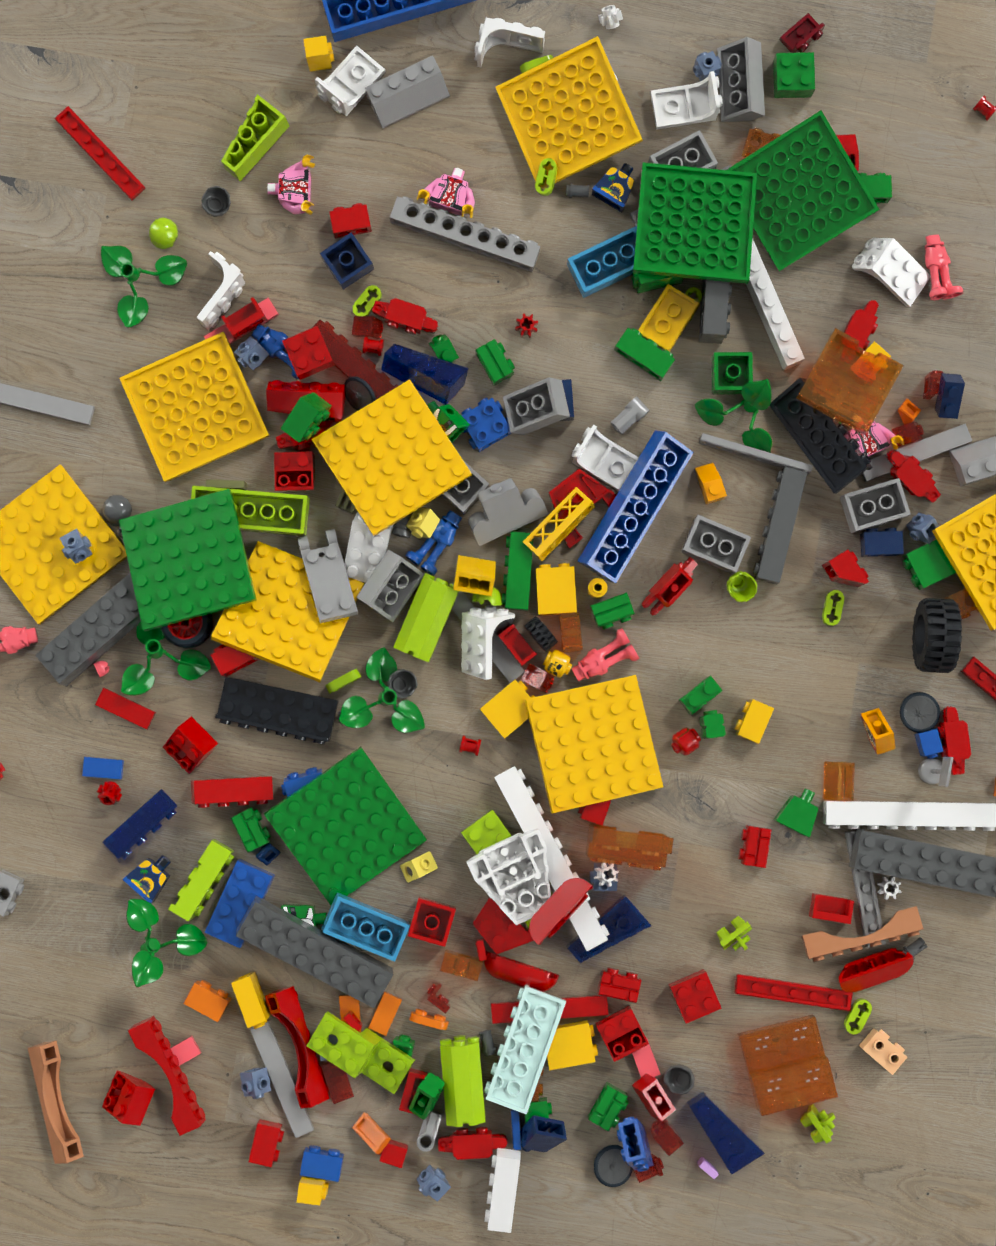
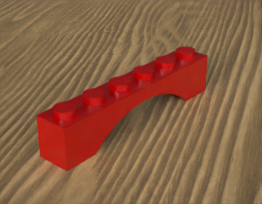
M294 986L285 987L265 995L270 1014L278 1019L286 1028L296 1049L298 1075L295 1093L300 1108H312L330 1099L316 1052L306 1046L311 1039L310 1031L306 1026L304 1013L300 1007L298 994Z
M153 1015L134 1024L128 1032L135 1047L152 1057L163 1069L169 1080L173 1095L171 1119L179 1136L199 1128L206 1120L204 1110L199 1107L196 1101V1094L190 1089L187 1076L179 1067V1060L173 1054L170 1042L162 1032L161 1023Z

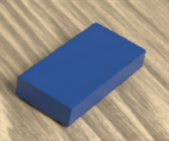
M84 757L82 776L122 779L124 760Z
M511 1109L513 1149L521 1150L519 1112Z

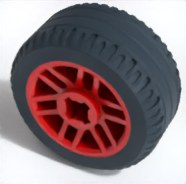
M212 614L188 619V626H185V620L161 627L162 633L175 646L181 648L197 647L203 644L212 632Z

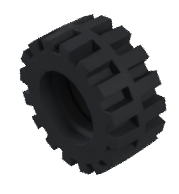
M537 616L524 626L545 652L558 643L554 635Z

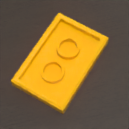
M667 284L638 331L647 340H653L660 348L670 352L700 306V303Z

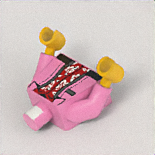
M308 154L304 155L301 161L279 173V183H268V195H278L279 203L284 209L294 215L303 213L312 215L313 213L310 210V206H314L310 202L311 173L307 168H314L315 163L310 162L314 157Z
M454 168L452 176L443 174L441 178H436L425 189L418 192L417 200L423 198L424 204H427L429 198V205L431 207L443 209L464 217V214H470V218H473L475 200L472 190L468 187V182L462 180L465 173L462 169Z
M860 414L850 418L854 429L850 430L847 434L851 439L854 438L859 443V450L862 454L865 453L869 457L891 446L890 443L894 450L898 449L896 443L904 445L901 436H896L881 424L875 423L873 420L864 424Z

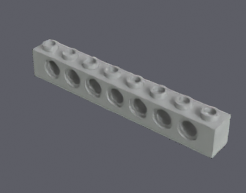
M397 196L390 215V222L392 224L533 272L540 253V246L535 241L521 240L519 236L504 234L498 228L492 227L489 229L480 222L474 221L472 223L460 215H456V217L449 215V212L446 210L432 209L430 205L415 203L406 196L402 198ZM410 211L418 213L415 217L407 215ZM428 217L435 219L432 224L425 222ZM450 223L453 225V228L446 230L443 226ZM467 229L471 232V234L468 236H463L461 232ZM487 236L489 240L487 242H480L479 237ZM499 242H504L507 246L500 249L496 245ZM521 248L524 250V253L517 255L514 250Z

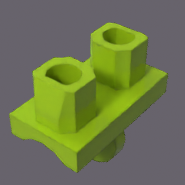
M737 916L731 921V924L736 929L731 934L725 927L716 932L724 950L734 944L732 947L735 951L740 947L744 950L748 949L745 943L751 939L748 935L743 936L751 931L752 928L748 921L745 922L741 917Z
M814 1104L810 1105L807 1112L801 1116V1123L805 1128L814 1124L816 1129L810 1135L815 1143L825 1141L827 1144L832 1141L831 1136L833 1132L831 1129L835 1127L832 1122L835 1119L834 1113L827 1114L825 1110L819 1112Z

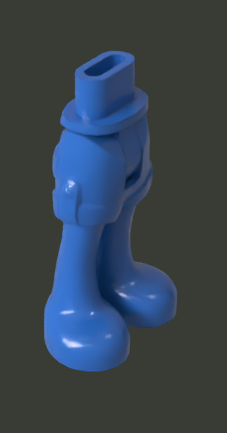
M259 324L251 336L267 351L270 357H277L289 365L292 369V376L299 379L288 354L283 351L285 347L282 341L287 339L288 336L283 332H277L270 329V327L265 328Z
M449 510L447 515L442 516L431 538H427L416 552L408 551L405 557L416 566H419L429 549L437 542L431 555L421 565L422 570L434 576L437 573L436 561L445 547H450L454 542V536L462 518Z

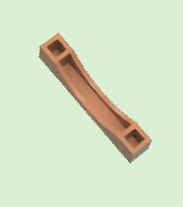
M917 906L895 912L891 920L881 929L863 937L842 938L819 931L803 935L802 940L808 959L813 958V962L824 960V955L832 954V957L843 955V950L851 949V952L862 950V945L870 944V947L882 945V940L889 939V942L901 940V935L908 934V937L920 935L919 931L924 928Z
M57 1041L43 1042L29 1047L28 1052L54 1163H69L84 1157L80 1138L69 1121L62 1101L59 1082L61 1058Z

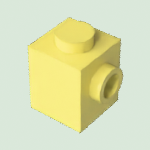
M420 507L413 512L406 526L416 538H431L440 519L430 508Z

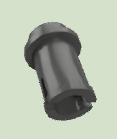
M570 183V185H566V196H569V198H572V196L589 197V185H572Z
M507 619L499 623L494 633L498 635L507 626L512 625L514 619Z
M919 937L909 946H904L902 952L905 955L909 952L913 959H915L914 956L926 949L927 944Z
M491 1030L479 1032L483 1047L481 1052L484 1053V1056L495 1054L497 1047H494Z

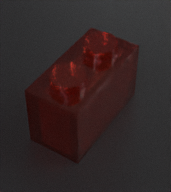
M667 1118L662 1122L656 1120L652 1123L650 1130L653 1138L668 1156L684 1144L680 1134Z

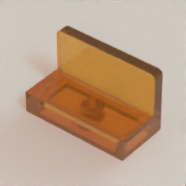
M824 762V800L854 801L855 763Z

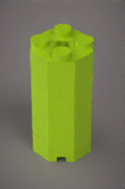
M427 573L424 574L393 648L423 661L430 662L459 591L453 590V584L450 583L448 586L449 583Z
M465 1035L454 1036V1040H440L442 1075L445 1083L446 1125L463 1127V1124L475 1126L486 1122L479 1037L473 1036L466 1039Z

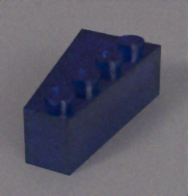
M393 344L384 353L381 368L383 372L402 382L410 379L417 390L445 405L465 385L469 369L397 344Z
M161 789L102 842L103 846L118 863L126 860L133 853L132 850L137 846L140 847L147 841L146 837L149 834L157 832L162 827L161 823L166 818L170 820L177 813L175 811L177 805Z
M624 894L597 918L600 925L604 924L610 934L607 936L608 941L586 951L580 937L576 936L566 946L574 957L582 963L652 925Z
M704 1092L687 1102L731 1175L765 1154L762 1148Z

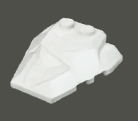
M539 829L529 830L523 834L517 833L481 850L480 854L466 861L477 884L498 904L515 925L531 919L551 897L548 880L549 868L546 857L547 847Z

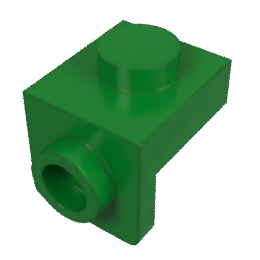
M445 334L435 336L429 343L442 367L459 358L450 339Z
M407 1035L396 1036L393 1039L394 1046L412 1057L415 1040H411V1037Z

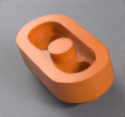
M416 1009L415 1012L412 1011L409 1018L412 1022L440 1030H447L449 1023L445 1016L439 1014L430 1016L427 1015V1011Z

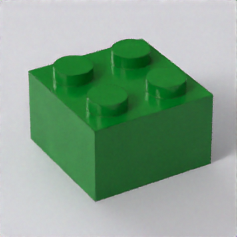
M814 52L776 53L773 60L774 98L812 97L815 91Z
M752 352L713 353L711 357L712 395L742 394L743 386L753 381Z
M314 392L302 396L280 429L297 442L315 437L320 431V423L326 421L329 417V410L332 405Z

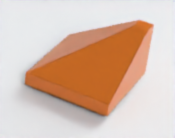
M906 399L897 411L904 425L908 427L921 412V409L909 399Z

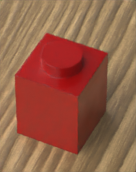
M391 1139L381 1153L378 1154L381 1155L379 1161L402 1168L408 1145Z

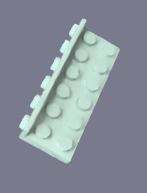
M525 985L524 989L520 988L517 996V999L520 1000L518 1007H513L510 1018H513L511 1026L507 1025L503 1035L507 1037L505 1044H500L497 1055L500 1056L498 1063H493L490 1072L493 1075L491 1082L487 1081L484 1089L486 1100L527 1114L566 1004V1000L531 988L529 985Z

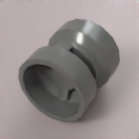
M404 517L396 522L397 525L393 528L392 534L410 538L411 531L406 526L410 517Z

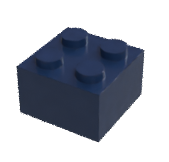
M352 232L320 253L323 262L342 290L374 270L372 261Z

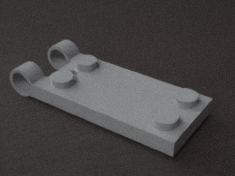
M335 529L325 531L328 546L310 550L307 536L297 537L320 623L358 615Z

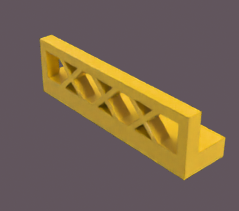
M576 487L523 543L540 561H543L595 508L593 501ZM576 494L584 499L579 505H572L571 503L572 498ZM569 509V516L566 519H558V513L561 510ZM549 523H555V530L552 533H545V526ZM534 537H542V543L537 549L530 544Z

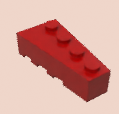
M272 776L191 780L192 804H198V808L210 807V803H218V807L229 806V802H237V805H249V801H257V804H268V800H273Z

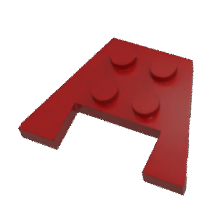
M577 469L548 492L554 509L576 487L592 500L594 504L602 498L606 505L610 507L616 497L613 491L600 484L581 469ZM576 494L572 498L571 503L572 505H579L584 499ZM569 509L561 510L558 513V519H566L569 516ZM575 528L565 538L567 547L570 549L583 537Z
M490 897L472 923L496 955L534 941L530 930L526 931L521 924L515 925Z

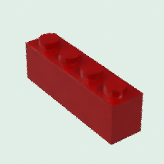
M269 381L266 389L267 411L290 414L300 397L314 392L332 405L329 410V417L335 418V422H341L345 408V384L337 382L322 384L320 382Z

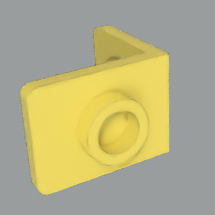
M429 851L401 864L400 868L406 881L409 883L436 870L438 866ZM407 867L412 870V876L408 874Z

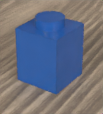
M937 729L914 734L920 756H926L927 759L938 757V753L943 752Z

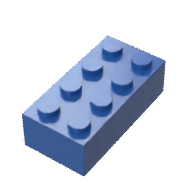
M242 859L237 860L204 933L235 947H243L245 941L236 936V930L255 896L265 899L275 874Z

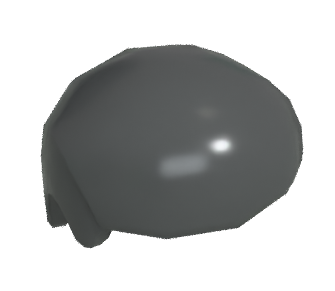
M220 186L209 187L201 200L202 208L208 215L213 217L223 216L229 210L231 204L229 193Z
M122 495L110 496L104 502L103 515L109 524L120 526V519L131 516V504Z
M401 669L390 675L387 685L389 689L396 692L397 698L403 699L414 693L418 683L416 676L411 671Z
M678 1064L671 1066L665 1072L663 1081L670 1092L683 1095L687 1094L694 1087L695 1077L687 1066Z

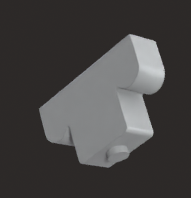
M509 478L500 483H495L477 494L484 513L476 512L469 517L468 523L478 545L481 546L548 515V511L537 490L529 488L520 495L514 481Z

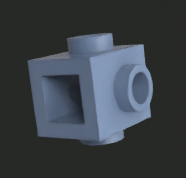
M713 51L709 53L703 52L697 56L693 71L696 77L702 81L708 77L711 71H714L715 76H718L722 63Z
M251 336L245 342H242L234 352L239 357L237 361L244 368L248 366L252 370L259 367L269 355Z
M922 513L915 515L906 525L910 531L909 535L915 541L919 540L928 544L935 539L932 530L939 527L934 517Z
M77 528L60 537L64 546L62 551L67 559L71 558L75 564L92 555L89 548L92 546L91 542Z
M594 863L593 871H590L589 876L590 883H593V890L617 891L618 881H611V887H607L606 883L603 886H599L600 881L594 879L597 876L595 868L601 869L602 867L601 863ZM614 863L613 869L615 871H618L617 863ZM608 871L604 872V874L606 875L605 879L609 878V876L607 875Z
M267 1067L253 1068L240 1073L241 1088L244 1096H252L253 1099L264 1097V1093L271 1091Z
M431 1165L423 1170L416 1179L420 1185V1192L426 1197L428 1195L437 1202L451 1188L445 1173L440 1168L435 1169Z

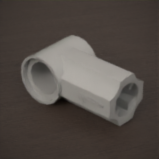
M636 396L611 421V424L622 435L636 421H640L650 410Z
M432 1110L425 1120L423 1119L417 1138V1146L420 1150L427 1152L433 1148L443 1114ZM424 1136H428L432 1141L427 1146L422 1145L420 1142Z

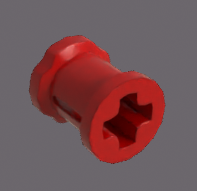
M984 95L973 110L979 111L985 116V120L988 121L996 111V106L986 100Z
M365 337L362 353L370 352L382 356L384 339L378 341Z
M463 735L459 752L466 751L478 756L481 739L477 741L466 738Z

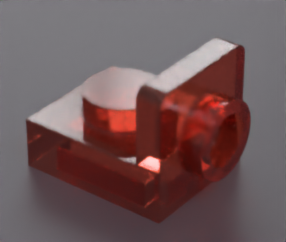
M354 316L353 336L381 339V333L383 332L382 320L374 316Z
M934 370L925 376L923 399L930 400L935 394H938L939 383L937 382H940L943 371Z
M913 421L892 429L896 436L899 435L903 438L904 445L923 440L922 435H924L921 424L918 425L917 422ZM896 443L898 447L904 446L901 443Z
M529 663L521 681L547 693L553 685L554 676Z
M440 982L437 985L433 983L426 992L428 994L427 1000L446 1014L450 1009V1004H448L450 1000L442 994L438 996L436 993L442 984Z
M651 1154L654 1166H650L648 1170L643 1172L634 1170L639 1183L656 1175L663 1176L662 1169H664L660 1157L657 1158V1156Z

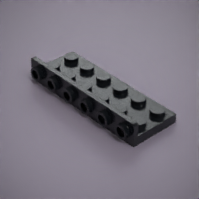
M800 377L771 402L770 407L832 492L837 494L864 471L871 470L873 468L870 464L871 460L865 453L862 454L859 450V443L854 438L851 439L847 434L849 432L847 427L843 423L840 424L836 419L838 416L835 411L826 406V399L821 397L820 393L813 392L815 391L814 388H816L814 383L810 379Z
M225 677L218 713L215 715V718L220 719L219 723L230 725L231 721L237 722L238 727L249 729L251 725L257 727V731L268 733L270 729L276 731L275 735L287 737L289 733L295 735L294 739L306 741L307 737L314 739L313 743L325 745V741L330 742L339 701Z

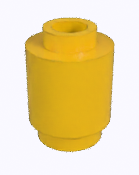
M601 578L591 580L587 587L588 594L595 599L602 598L607 592V583ZM596 584H599L601 586L600 591H596L594 589V586Z

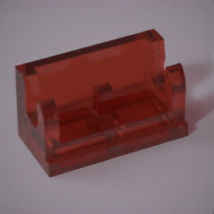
M329 1061L320 1064L333 1104L354 1097L346 1072Z

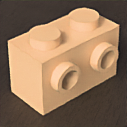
M873 1028L860 1043L859 1047L893 1075L908 1058L903 1053L905 1049L897 1042L893 1045L888 1040L890 1036L882 1029L878 1032Z

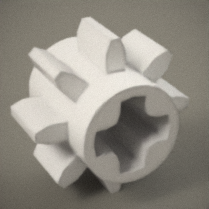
M615 5L602 8V14L598 15L600 24L605 26L606 29L618 27L620 25L619 20L623 19L621 10L619 8L616 9Z
M601 863V869L595 868L597 876L594 879L600 881L599 886H603L606 883L607 887H611V881H618L616 874L619 871L613 869L614 864H610L607 867L606 863ZM605 871H608L607 875L609 876V878L605 879Z
M883 876L882 883H877L880 886L878 894L884 893V899L888 900L889 896L896 899V894L902 893L899 890L901 882H894L895 877L893 876L890 877V880ZM887 884L893 885V887L890 888L891 892L886 890L888 888Z

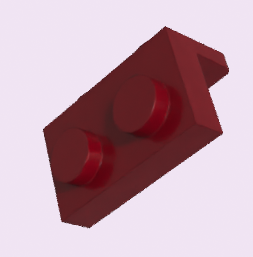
M807 13L785 32L779 40L791 53H803L810 46L809 43L812 40L817 41L823 35L822 31L825 25L823 22L819 25Z

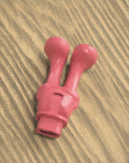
M939 235L926 236L925 264L926 268L930 270L932 286L929 293L930 300L935 301L942 298L946 300L962 295L963 288L961 286H953L950 281L948 265L951 261L945 246H943L944 242H941ZM938 270H939L940 277H941V284H940V281H939Z
M12 626L2 628V631H0V641H2L0 643V652L13 654L26 646L29 647L32 643H37L38 638L35 627L29 629L26 627L13 628Z
M622 628L617 630L614 641L599 650L594 648L588 651L587 655L581 661H578V665L571 668L578 681L597 675L602 676L608 672L609 667L624 659H630L631 661L639 660V656L632 645L627 646L607 659L604 658L617 648L630 643Z

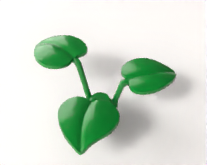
M101 246V259L106 272L113 277L123 276L127 279V283L134 294V297L131 295L124 296L117 306L118 315L127 328L141 323L149 309L147 300L143 297H137V292L133 285V282L138 280L140 273L153 276L159 275L161 283L172 286L180 282L187 267V261L184 258L167 255L156 261L155 268L158 272L136 268L132 264L133 257L128 248L124 246Z
M768 379L746 383L742 388L744 399L727 411H723L722 403L715 399H702L696 402L695 409L701 419L713 426L720 425L724 421L723 415H727L744 405V409L747 412H753L749 426L750 431H744L742 434L744 445L771 453L772 439L770 434L761 428L753 429L758 410H766L771 404L772 394Z
M140 622L137 625L136 634L138 640L145 645L148 653L147 668L145 669L140 664L129 666L122 676L121 692L125 695L136 696L148 692L153 687L155 677L149 672L152 658L158 659L162 655H166L176 663H179L177 668L178 674L183 679L189 681L196 680L211 669V664L204 654L193 649L183 651L181 660H178L164 650L159 641L165 638L161 627L144 631Z
M385 647L380 648L370 656L365 670L368 679L371 681L379 680V684L384 691L380 692L378 701L369 705L360 696L348 698L341 708L340 723L350 728L364 727L373 719V714L369 708L381 704L383 706L392 705L393 710H395L391 716V722L397 731L409 733L424 729V719L419 708L408 700L401 701L398 707H396V692L389 689L382 682H388L390 675L397 671V664Z
M130 899L128 901L126 919L130 928L137 932H143L148 929L145 937L146 941L141 945L140 952L134 956L132 961V977L136 987L153 983L162 976L163 963L159 958L154 957L159 949L177 943L178 953L184 956H193L206 947L208 943L207 938L198 927L192 924H184L176 931L177 939L160 944L156 938H150L151 926L155 925L159 920L156 908L151 903L142 899Z

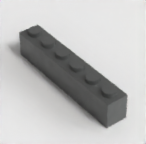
M786 466L782 471H778L776 482H779L778 488L773 491L771 500H774L773 507L769 508L767 514L769 523L768 526L764 527L762 537H765L764 543L760 544L758 549V555H760L759 563L756 562L753 569V574H756L755 579L776 585L780 583L807 476L805 471Z

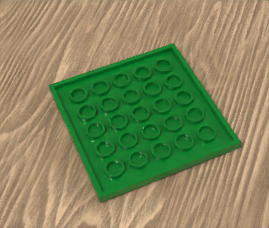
M822 110L727 169L728 171L757 173L753 228L779 272L880 210Z
M643 162L633 273L748 284L750 279L757 173Z
M230 489L119 520L144 631L257 601Z
M361 746L264 813L265 817L330 905H332L337 892L348 896L427 841L425 835Z

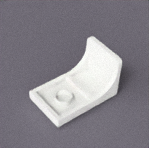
M486 17L485 23L480 25L479 42H476L474 53H476L475 61H477V67H482L485 53L491 47L499 44L543 53L545 31H542L539 27H525L518 22L508 23L501 18L491 19Z
M356 45L324 81L319 77L315 79L318 96L324 102L329 101L337 113H343L347 116L366 95L365 87L377 82L385 73V69Z
M711 71L704 80L694 84L652 90L650 92L656 130L716 120L723 102L722 96L718 95L719 78L715 76L714 71Z
M872 238L868 240L865 248L855 258L852 265L853 270L863 271L877 278L906 307H911L931 278V275L894 238Z
M211 251L208 255L213 264L224 272V279L219 289L197 316V319L207 330H210L211 327L214 328L218 324L220 315L229 310L231 301L234 297L237 298L241 294L242 287L245 284L242 278L244 275L237 266L232 263L229 265L218 252L214 254Z
M597 426L588 427L581 439L583 443L581 445L578 443L572 452V463L619 491L639 457L603 436L597 430Z
M357 512L352 521L344 563L349 578L367 582L387 552L393 525L373 536Z
M492 605L485 606V609L470 608V611L462 612L461 667L463 673L484 680L492 679V636L499 623L515 618L514 613L509 612L508 609H496V606Z

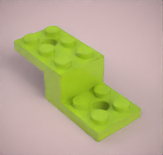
M328 1011L306 1045L353 1078L363 1073L393 1094L397 1092L415 1062V1059L370 1029L366 1028L360 1033ZM333 1034L337 1037V1044H332L329 1041V1035ZM386 1061L392 1063V1071L385 1069L384 1063Z

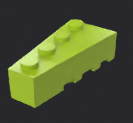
M258 94L254 99L255 103L246 114L247 117L243 125H240L235 140H232L221 160L226 171L239 181L248 174L289 128L286 117Z
M216 839L211 840L197 863L199 864L198 867H195L189 875L188 884H185L177 894L178 901L175 904H171L168 910L186 921L192 920L195 916L199 917L205 908L202 906L206 899L209 900L215 891L212 889L216 882L219 884L225 874L222 872L225 866L229 867L232 863L234 850Z

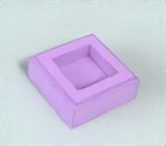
M704 1157L697 1161L699 1167L713 1179L719 1175L717 1169Z

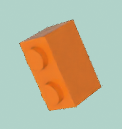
M197 980L184 1004L219 1022L232 998L228 997L229 994L224 990L218 989L217 991L211 988L212 985L209 982Z

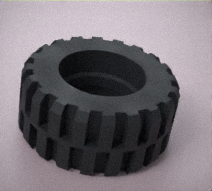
M925 598L918 603L914 616L912 650L915 666L922 672L950 673L957 666L962 642V618L958 604L952 599Z

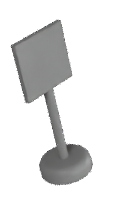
M943 757L942 762L936 758L924 759L918 767L920 779L927 784L938 783V786L948 787L953 757Z

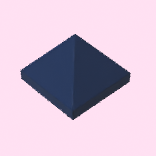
M268 843L260 849L256 858L267 866L281 852L271 843Z

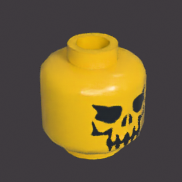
M559 650L549 651L543 662L545 671L558 678L564 674L568 675L572 667L570 656Z

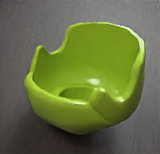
M165 217L156 219L149 229L151 243L161 249L172 247L178 238L177 225L171 219Z
M739 571L728 579L727 591L737 602H747L754 598L757 593V582L749 573Z
M493 587L492 596L474 593L471 596L472 603L479 602L484 604V601L488 600L492 606L502 605L500 591Z

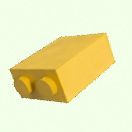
M458 555L453 590L492 596L496 561Z
M570 563L558 564V567L552 568L550 564L539 565V568L535 570L538 616L576 614L574 566L570 567Z
M516 679L480 708L504 739L529 719L525 700L535 696L532 695L530 697L526 693L528 688L521 680L519 682Z
M254 971L236 978L231 984L247 1028L253 1026L254 1029H257L268 1022L267 1019L271 1014Z
M588 1020L557 1026L547 1055L549 1071L596 1062L595 1056H598L597 1045L592 1044L591 1039L595 1034L593 1025H589Z

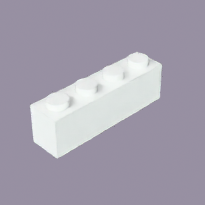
M497 1148V1154L492 1156L491 1167L495 1168L494 1174L490 1173L489 1186H492V1192L488 1191L487 1204H490V1209L485 1211L484 1222H488V1230L511 1233L521 1151Z

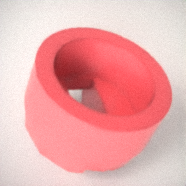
M105 661L94 663L99 677L106 675L110 670V667L107 666L108 663Z

